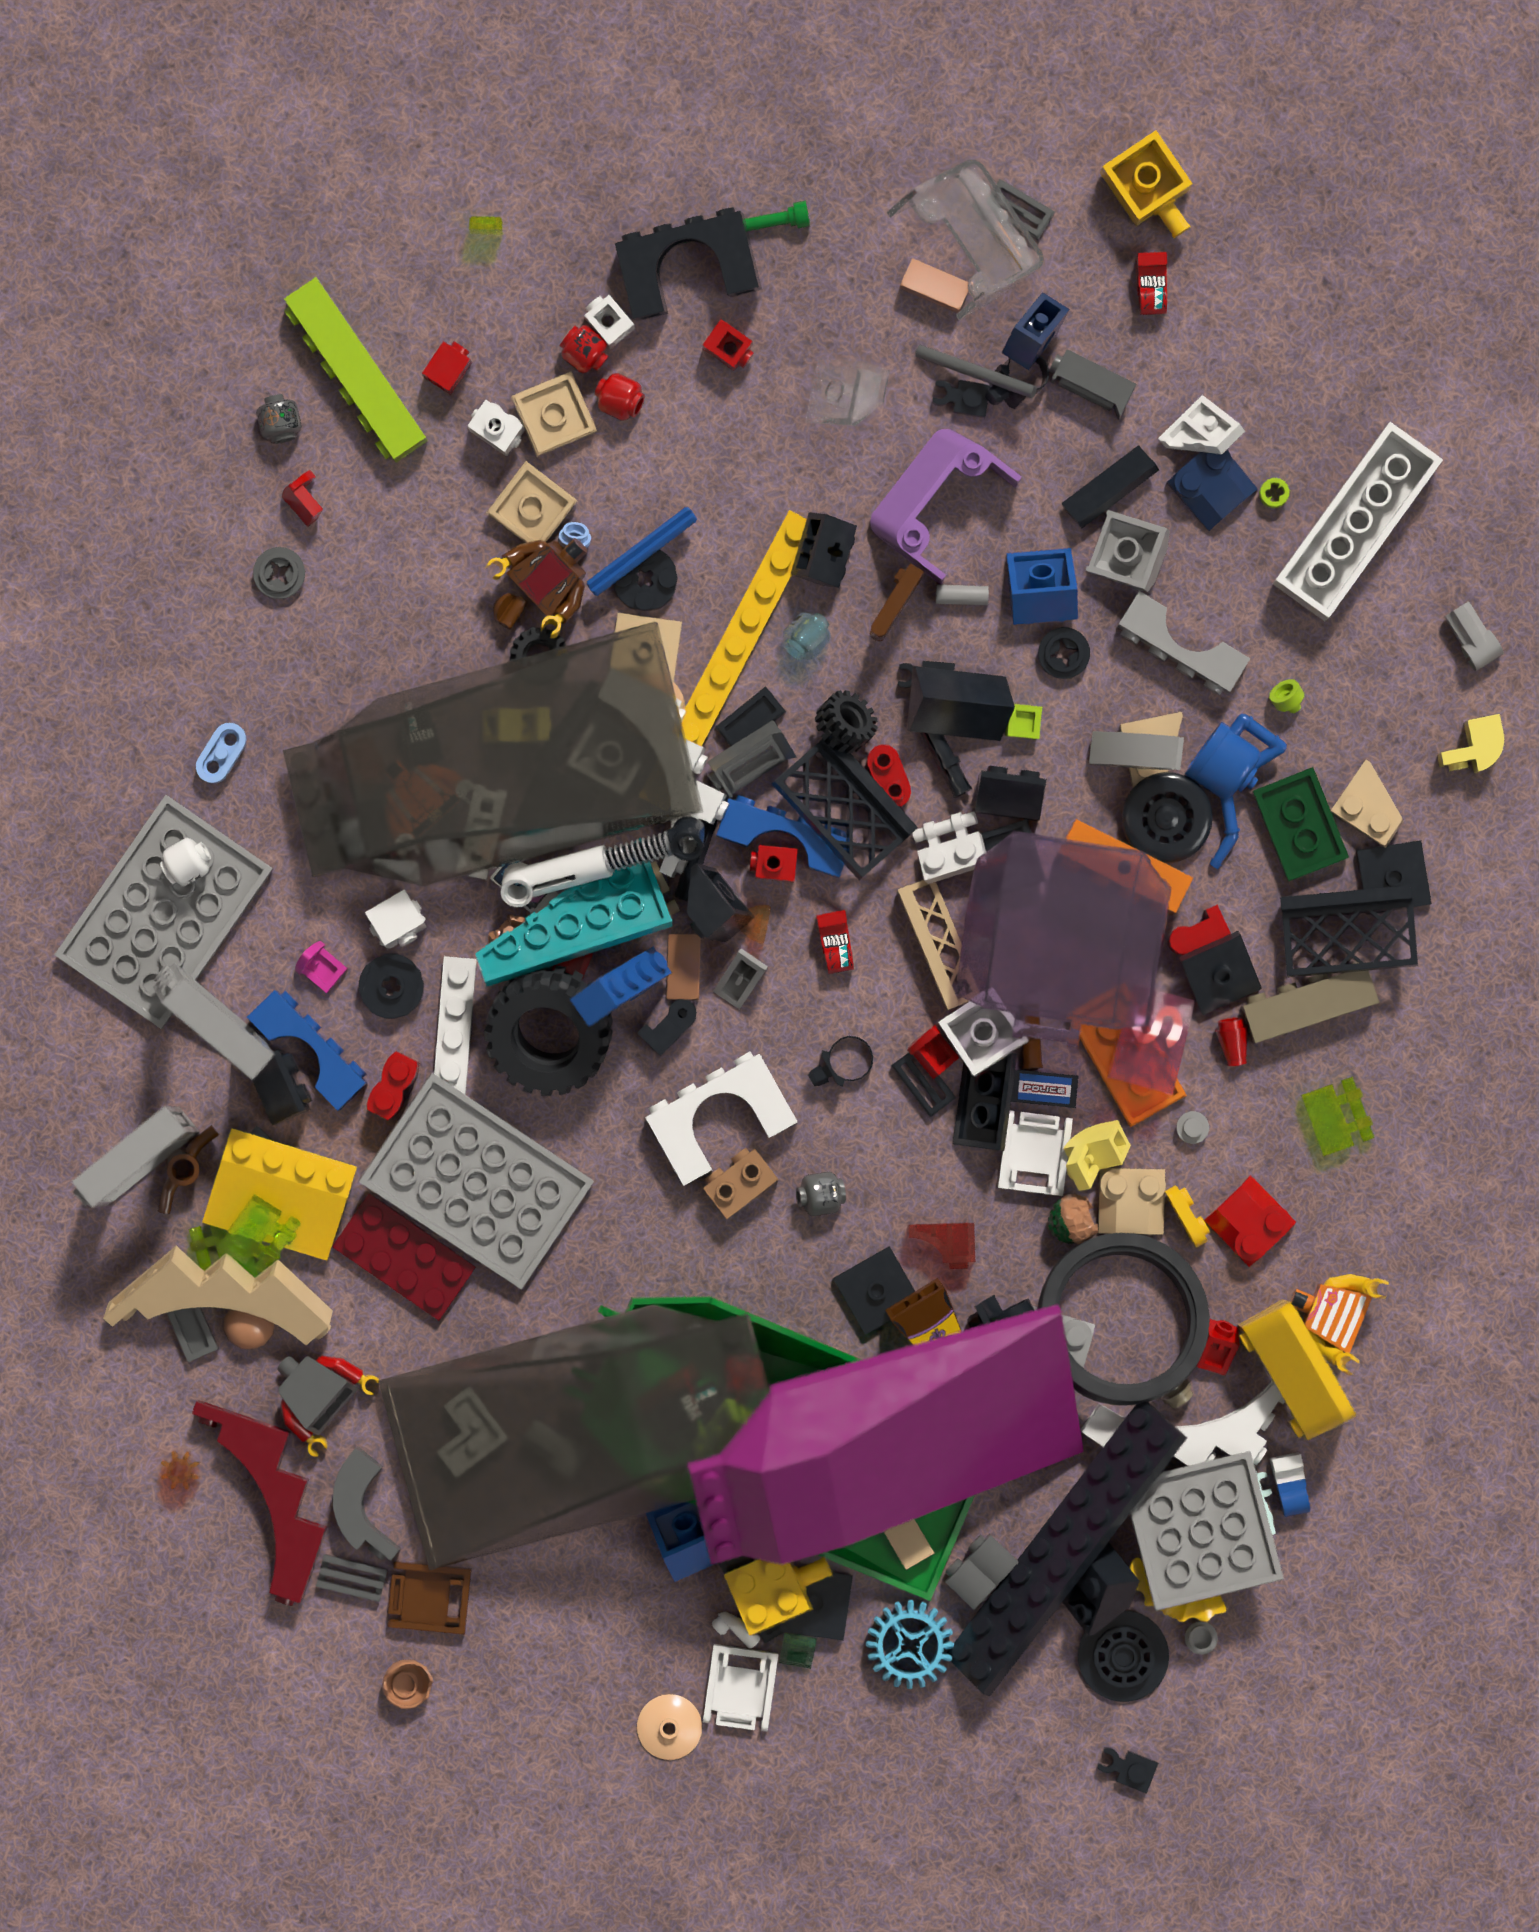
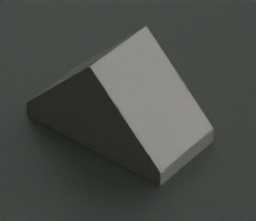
M740 949L713 992L740 1010L768 969V966L743 949Z

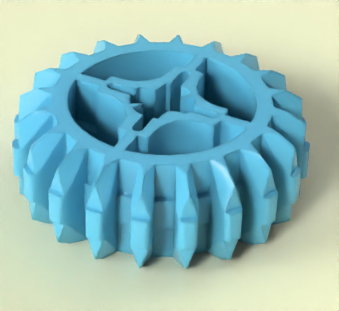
M908 1600V1610H902L901 1603L897 1601L895 1602L896 1613L892 1614L888 1607L883 1608V1612L887 1617L885 1621L878 1616L874 1617V1622L880 1628L879 1630L875 1628L868 1629V1633L876 1636V1640L866 1641V1647L876 1648V1651L869 1653L867 1656L869 1660L879 1658L880 1661L873 1666V1670L878 1672L885 1668L886 1671L882 1676L884 1681H887L893 1674L896 1676L894 1679L895 1687H899L902 1678L907 1679V1689H912V1679L918 1678V1683L922 1688L925 1687L923 1676L928 1674L931 1681L935 1682L937 1680L936 1674L933 1672L935 1668L945 1673L946 1667L940 1663V1660H952V1656L944 1652V1649L953 1648L954 1642L944 1641V1638L951 1636L953 1632L952 1629L941 1631L940 1627L946 1624L947 1619L942 1617L935 1621L934 1618L938 1613L935 1607L927 1615L924 1613L926 1610L925 1602L920 1603L917 1611L913 1610V1600ZM916 1618L926 1622L928 1626L916 1632H911L899 1620ZM891 1626L898 1636V1644L890 1653L884 1655L883 1639ZM900 1631L910 1640L915 1638L919 1640V1644L915 1645L918 1648L917 1653L920 1658L910 1649L905 1651L901 1649V1645L905 1644L902 1641L903 1636ZM935 1633L937 1636V1649L933 1659L928 1662L922 1653V1646L929 1639L928 1637ZM904 1657H909L920 1666V1669L913 1671L901 1670L893 1666L892 1663Z

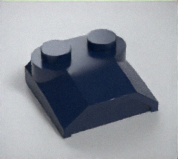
M1228 449L1223 454L1200 452L1166 482L1208 531L1258 489L1234 461Z

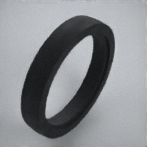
M1134 1233L1101 1235L1077 1245L1056 1263L1042 1287L1037 1310L1057 1304L1060 1305L1063 1290L1071 1276L1085 1264L1101 1257L1110 1255L1137 1257L1162 1270L1177 1287L1183 1299L1187 1315V1332L1184 1345L1179 1356L1167 1371L1151 1380L1140 1383L1119 1384L1109 1382L1084 1369L1068 1350L1073 1387L1079 1394L1091 1400L1109 1405L1128 1406L1150 1402L1167 1395L1180 1386L1198 1364L1205 1349L1209 1333L1210 1316L1206 1294L1192 1267L1181 1255L1166 1244Z

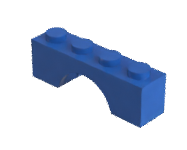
M737 795L736 800L728 799L729 806L721 820L716 837L748 847L762 834L784 832L795 837L803 845L807 853L809 869L840 878L844 863L801 816L798 817L797 821L785 817L786 811L768 806L765 811L754 807L756 801ZM831 827V835L836 840L846 841L845 831Z
M653 946L597 979L570 1000L590 1027L627 1001H632L651 989L672 972L668 968L664 956L657 952Z
M274 990L247 1018L269 1041L281 1037L294 1036L310 1044L315 1050L320 1063V1074L315 1088L337 1111H340L368 1084L363 1079L367 1073L354 1060L349 1064L341 1056L344 1050L332 1037L326 1041L318 1033L322 1027L309 1014L303 1017L295 1009L299 1003L286 990L282 994Z

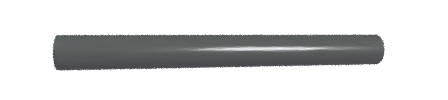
M923 345L917 347L915 356L1029 398H1033L1036 394L1037 386Z

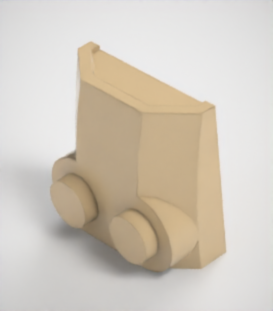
M1100 1169L1098 1233L1164 1234L1165 1169Z

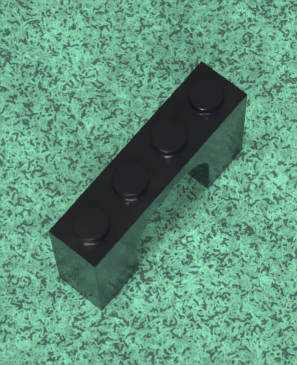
M731 207L716 211V217L704 220L703 215L685 219V225L673 228L672 224H664L654 227V233L641 236L640 232H633L621 236L622 241L615 243L633 319L641 321L668 314L660 280V268L667 253L675 246L685 242H700L713 249L718 257L729 297L762 290L744 214L741 211L735 212V208Z

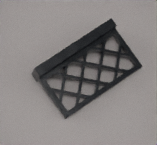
M822 738L813 748L781 774L772 785L855 877L861 880L894 849L902 844L918 827L851 753L847 754L846 750L843 753L838 751L837 745L832 748L829 746L831 741L828 738L824 741ZM814 755L824 764V774L809 772V760ZM801 766H803V772L797 771ZM789 777L803 778V793L792 792L784 781ZM809 779L824 781V796L809 794ZM831 782L841 783L846 788V798L831 796ZM809 801L824 802L825 817L814 816L809 811ZM831 803L846 805V820L831 818ZM853 806L863 807L868 812V822L853 821ZM831 825L846 827V841H838L831 835ZM853 827L868 829V844L853 842ZM875 830L885 831L893 842L889 846L875 845ZM853 849L868 851V864L863 869L853 859ZM875 852H881L875 857Z
M1411 885L1280 897L1288 978L1418 966L1414 902ZM1407 909L1408 921L1399 931L1385 920L1393 910ZM1386 911L1382 916H1379V915L1376 913V912ZM1360 913H1370L1378 920L1367 934L1353 924V921ZM1347 914H1353L1349 919L1343 916ZM1328 916H1337L1345 922L1334 937L1320 927ZM1314 917H1320V918L1317 920V922H1314V921L1311 919V918H1314ZM1304 918L1312 925L1311 929L1301 940L1290 930L1291 919ZM1381 924L1395 934L1384 949L1370 938ZM1348 927H1351L1363 937L1352 951H1349L1337 941ZM1316 929L1330 940L1319 954L1305 944ZM1407 929L1409 930V939L1403 935ZM1291 938L1298 943L1293 949ZM1400 938L1410 946L1411 959L1397 960L1388 951ZM1366 941L1380 951V954L1373 962L1364 963L1355 955ZM1334 944L1348 955L1340 965H1330L1322 958ZM1301 947L1315 957L1307 968H1293V956ZM1384 955L1389 959L1388 961L1380 960L1384 957ZM1351 959L1357 962L1354 964H1347ZM1319 961L1324 965L1320 967H1315V965Z

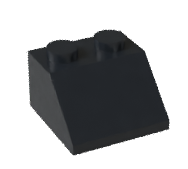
M697 863L691 867L687 915L693 921L690 926L702 939L706 937V939L712 941L728 942L755 917L716 868Z

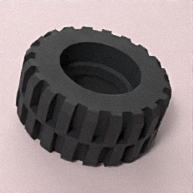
M556 965L554 971L548 970L547 967L534 973L531 972L519 976L517 979H510L496 995L488 1013L487 1025L484 1030V1040L489 1042L486 1047L487 1054L491 1059L496 1058L494 1068L499 1074H502L504 1071L508 1074L507 1082L513 1086L517 1082L524 1085L523 1091L532 1094L534 1089L541 1090V1096H551L553 1090H558L560 1095L570 1093L572 1086L579 1089L586 1085L588 1078H593L604 1062L613 1034L611 1029L613 1023L612 1012L590 1027L587 1025L570 999L591 985L593 981L586 984L582 981L583 974L576 970L571 975L565 973L566 967ZM541 1007L558 1010L568 1016L576 1026L579 1034L578 1042L575 1047L562 1053L540 1051L530 1045L522 1035L519 1027L521 1016L529 1010Z

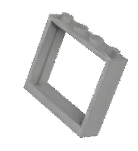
M176 963L170 968L165 965L154 979L156 985L153 987L161 1003L253 1080L274 1056L265 1039Z
M164 1106L74 1179L72 1183L76 1189L73 1190V1193L85 1206L91 1205L92 1208L109 1206L166 1160L172 1151L182 1147L200 1131L180 1107Z

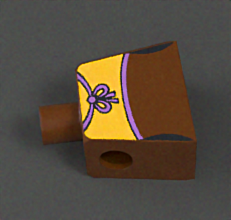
M938 1278L885 1310L893 1324L912 1345L962 1332L947 1291Z

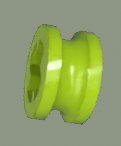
M1271 478L1262 484L1259 496L1265 506L1278 508L1287 501L1290 490L1284 480ZM1272 484L1278 485L1277 489L1282 488L1283 495L1278 497L1277 502L1271 501V496L1269 498L1266 497L1265 492L1271 489Z

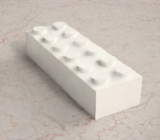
M1389 422L1272 584L1320 619L1326 621L1443 459Z

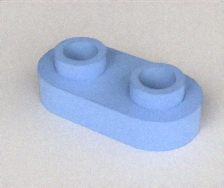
M225 723L216 729L196 762V771L202 780L215 784L223 781L228 776L247 744L246 733L239 725ZM228 734H234L237 738L236 743L232 746H228L225 743V737ZM212 761H216L219 764V770L216 773L208 771V764Z

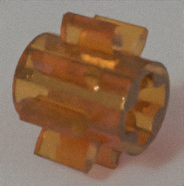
M174 1450L171 1452L173 1461L163 1460L161 1462L163 1466L167 1467V1473L163 1474L161 1479L169 1478L172 1481V1490L177 1487L178 1483H182L183 1487L187 1490L190 1488L188 1481L190 1478L198 1480L201 1477L199 1474L194 1473V1467H197L201 1462H192L189 1459L191 1455L189 1450L183 1457H179L177 1451ZM177 1461H179L181 1466L187 1465L188 1471L184 1473V1479H182L180 1474L174 1475L173 1469L177 1467Z

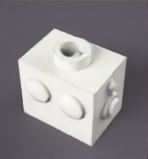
M485 400L478 410L475 409L472 413V420L467 426L469 431L506 457L512 448H517L522 440L520 438L525 431L524 426L518 418L503 412L499 405ZM490 423L493 424V427L491 428V430H490V428H489V424H490Z
M405 889L365 912L372 923L369 928L371 933L379 938L380 945L385 946L387 950L397 944L400 947L410 944L417 939L416 933L427 927L424 923L426 919L420 913L422 908L417 900L414 901L409 898Z

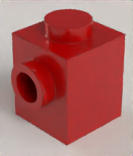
M759 845L758 852H751L750 871L756 872V879L794 883L798 849ZM776 858L780 865L776 869L769 868L767 865L769 859Z

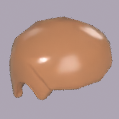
M229 1309L224 1316L223 1330L229 1342L240 1349L249 1350L265 1345L274 1334L275 1324L246 1312Z
M401 1659L387 1669L382 1683L383 1694L390 1704L400 1709L416 1708L429 1698L433 1677L425 1665L414 1659Z

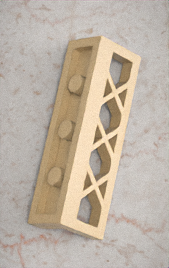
M924 880L898 889V895L947 1011L967 1003L982 994L936 882L927 884ZM930 885L935 897L930 909L918 905L913 891ZM936 902L942 914L933 911ZM921 910L928 913L926 920H924ZM931 914L945 920L947 929L943 939L937 938L929 932L927 924ZM949 932L954 944L946 941ZM933 940L941 943L938 951ZM944 944L957 949L960 958L955 969L942 963L939 955ZM961 962L967 974L958 971ZM946 970L953 973L951 980H949ZM956 975L969 979L974 993L957 999L952 987Z

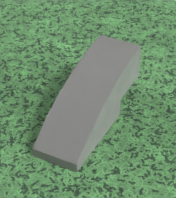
M1093 731L1089 764L1136 769L1180 770L1184 737Z

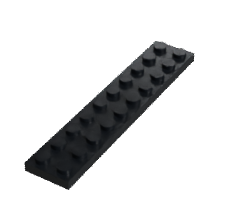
M1142 1402L1133 1407L1018 1558V1564L1013 1567L1012 1571L995 1588L954 1642V1647L947 1651L952 1656L951 1662L982 1694L989 1697L992 1695L1186 1441L1187 1437L1149 1402Z

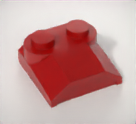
M1251 1175L1217 1209L1204 1219L1212 1230L1248 1267H1251L1267 1253L1296 1223L1289 1213Z

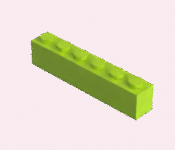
M317 277L284 298L289 306L284 309V312L294 326L299 323L302 325L307 333L302 338L312 353L319 350L325 360L320 364L330 379L337 376L343 385L339 392L347 404L351 406L355 403L359 408L361 414L357 418L367 433L374 430L380 439L375 445L384 458L392 457L397 463L428 442L426 436Z

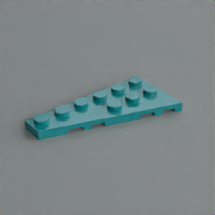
M649 860L648 863L643 861L642 865L637 864L636 866L632 865L631 868L626 867L625 869L621 868L620 871L615 870L610 877L566 889L549 901L548 906L538 913L533 912L525 918V922L511 932L506 931L475 953L485 985L488 987L673 927Z

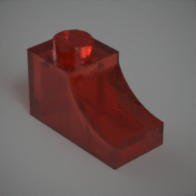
M974 1222L908 1224L909 1238L921 1239L932 1244L940 1252L942 1263H949V1269H969L968 1262H976Z

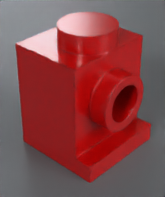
M720 319L702 344V349L718 359L733 371H735L738 365L744 368L754 355V352L750 350L753 341L722 319ZM733 343L737 347L736 352L727 354L724 351L725 345Z

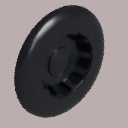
M1174 772L1156 773L1141 780L1128 794L1122 811L1123 830L1131 846L1163 863L1179 862L1194 855L1206 842L1213 820L1210 801L1201 786L1191 778ZM1166 792H1173V798H1166ZM1159 794L1160 799L1153 801L1152 797ZM1182 797L1187 803L1181 805L1178 799ZM1146 803L1150 805L1148 811L1143 812ZM1185 810H1191V818L1186 817ZM1142 817L1147 818L1146 826H1143ZM1185 823H1190L1188 831L1185 832L1183 830ZM1151 829L1155 833L1154 838H1151L1147 831ZM1178 833L1182 835V838L1174 841V835ZM1160 837H1167L1168 843L1159 842Z
M1125 1610L1095 1635L1088 1636L1084 1632L1078 1649V1663L1084 1680L1097 1694L1112 1701L1130 1702L1149 1695L1162 1682L1168 1669L1169 1649L1166 1638L1157 1624L1140 1613ZM1121 1632V1637L1116 1639L1112 1637V1634ZM1127 1632L1136 1634L1134 1639L1128 1638ZM1141 1638L1146 1643V1646L1143 1648L1138 1644ZM1108 1639L1110 1641L1106 1648L1102 1647L1103 1642ZM1099 1652L1104 1653V1661H1099ZM1149 1652V1660L1144 1661V1653ZM1107 1666L1110 1672L1105 1674L1101 1668ZM1142 1666H1145L1146 1669L1144 1670V1672L1142 1674H1139L1138 1671L1141 1669ZM1117 1675L1121 1677V1681H1116L1112 1678ZM1135 1675L1136 1679L1127 1681V1677Z

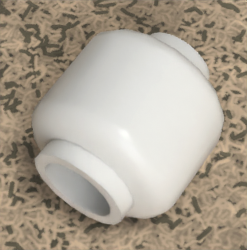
M185 838L164 850L163 861L160 862L165 876L172 884L178 883L181 886H187L208 873L209 865L207 861L211 859V855L202 842L197 844L191 838Z

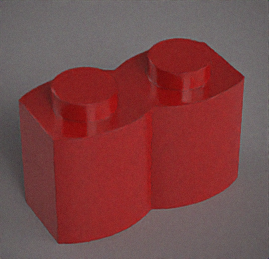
M398 1051L394 1052L384 1064L381 1076L382 1081L375 1085L368 1097L367 1110L387 1120L393 1119L403 1106L405 1091L411 1087L418 1076L419 1061Z

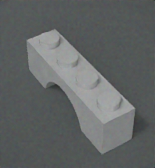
M1139 591L1117 626L1122 630L1120 635L1133 644L1137 645L1139 641L1150 647L1148 652L1161 661H1165L1166 658L1178 664L1176 670L1185 676L1193 678L1194 675L1202 678L1206 681L1203 686L1217 695H1221L1222 691L1229 694L1250 658L1224 642L1210 650L1201 652L1190 651L1179 646L1170 636L1166 626L1167 607Z

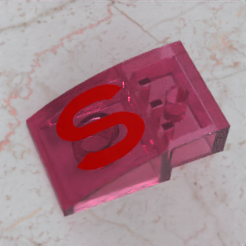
M1131 984L1107 1078L1172 1095L1186 1043L1194 1000Z

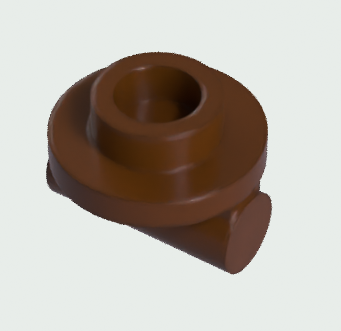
M511 593L504 594L496 600L493 606L494 620L511 630L527 606L528 601Z

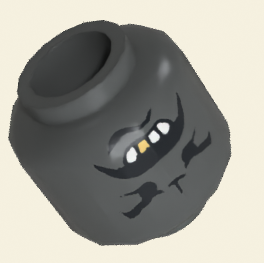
M832 1172L805 1175L802 1179L801 1187L796 1188L797 1204L799 1207L804 1206L805 1211L810 1216L837 1213L841 1204H844L846 1201V1191L842 1178H837Z

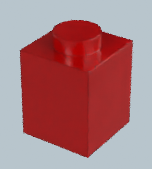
M443 341L423 370V377L451 395L472 364L471 359L467 357L469 351L454 341L451 345Z

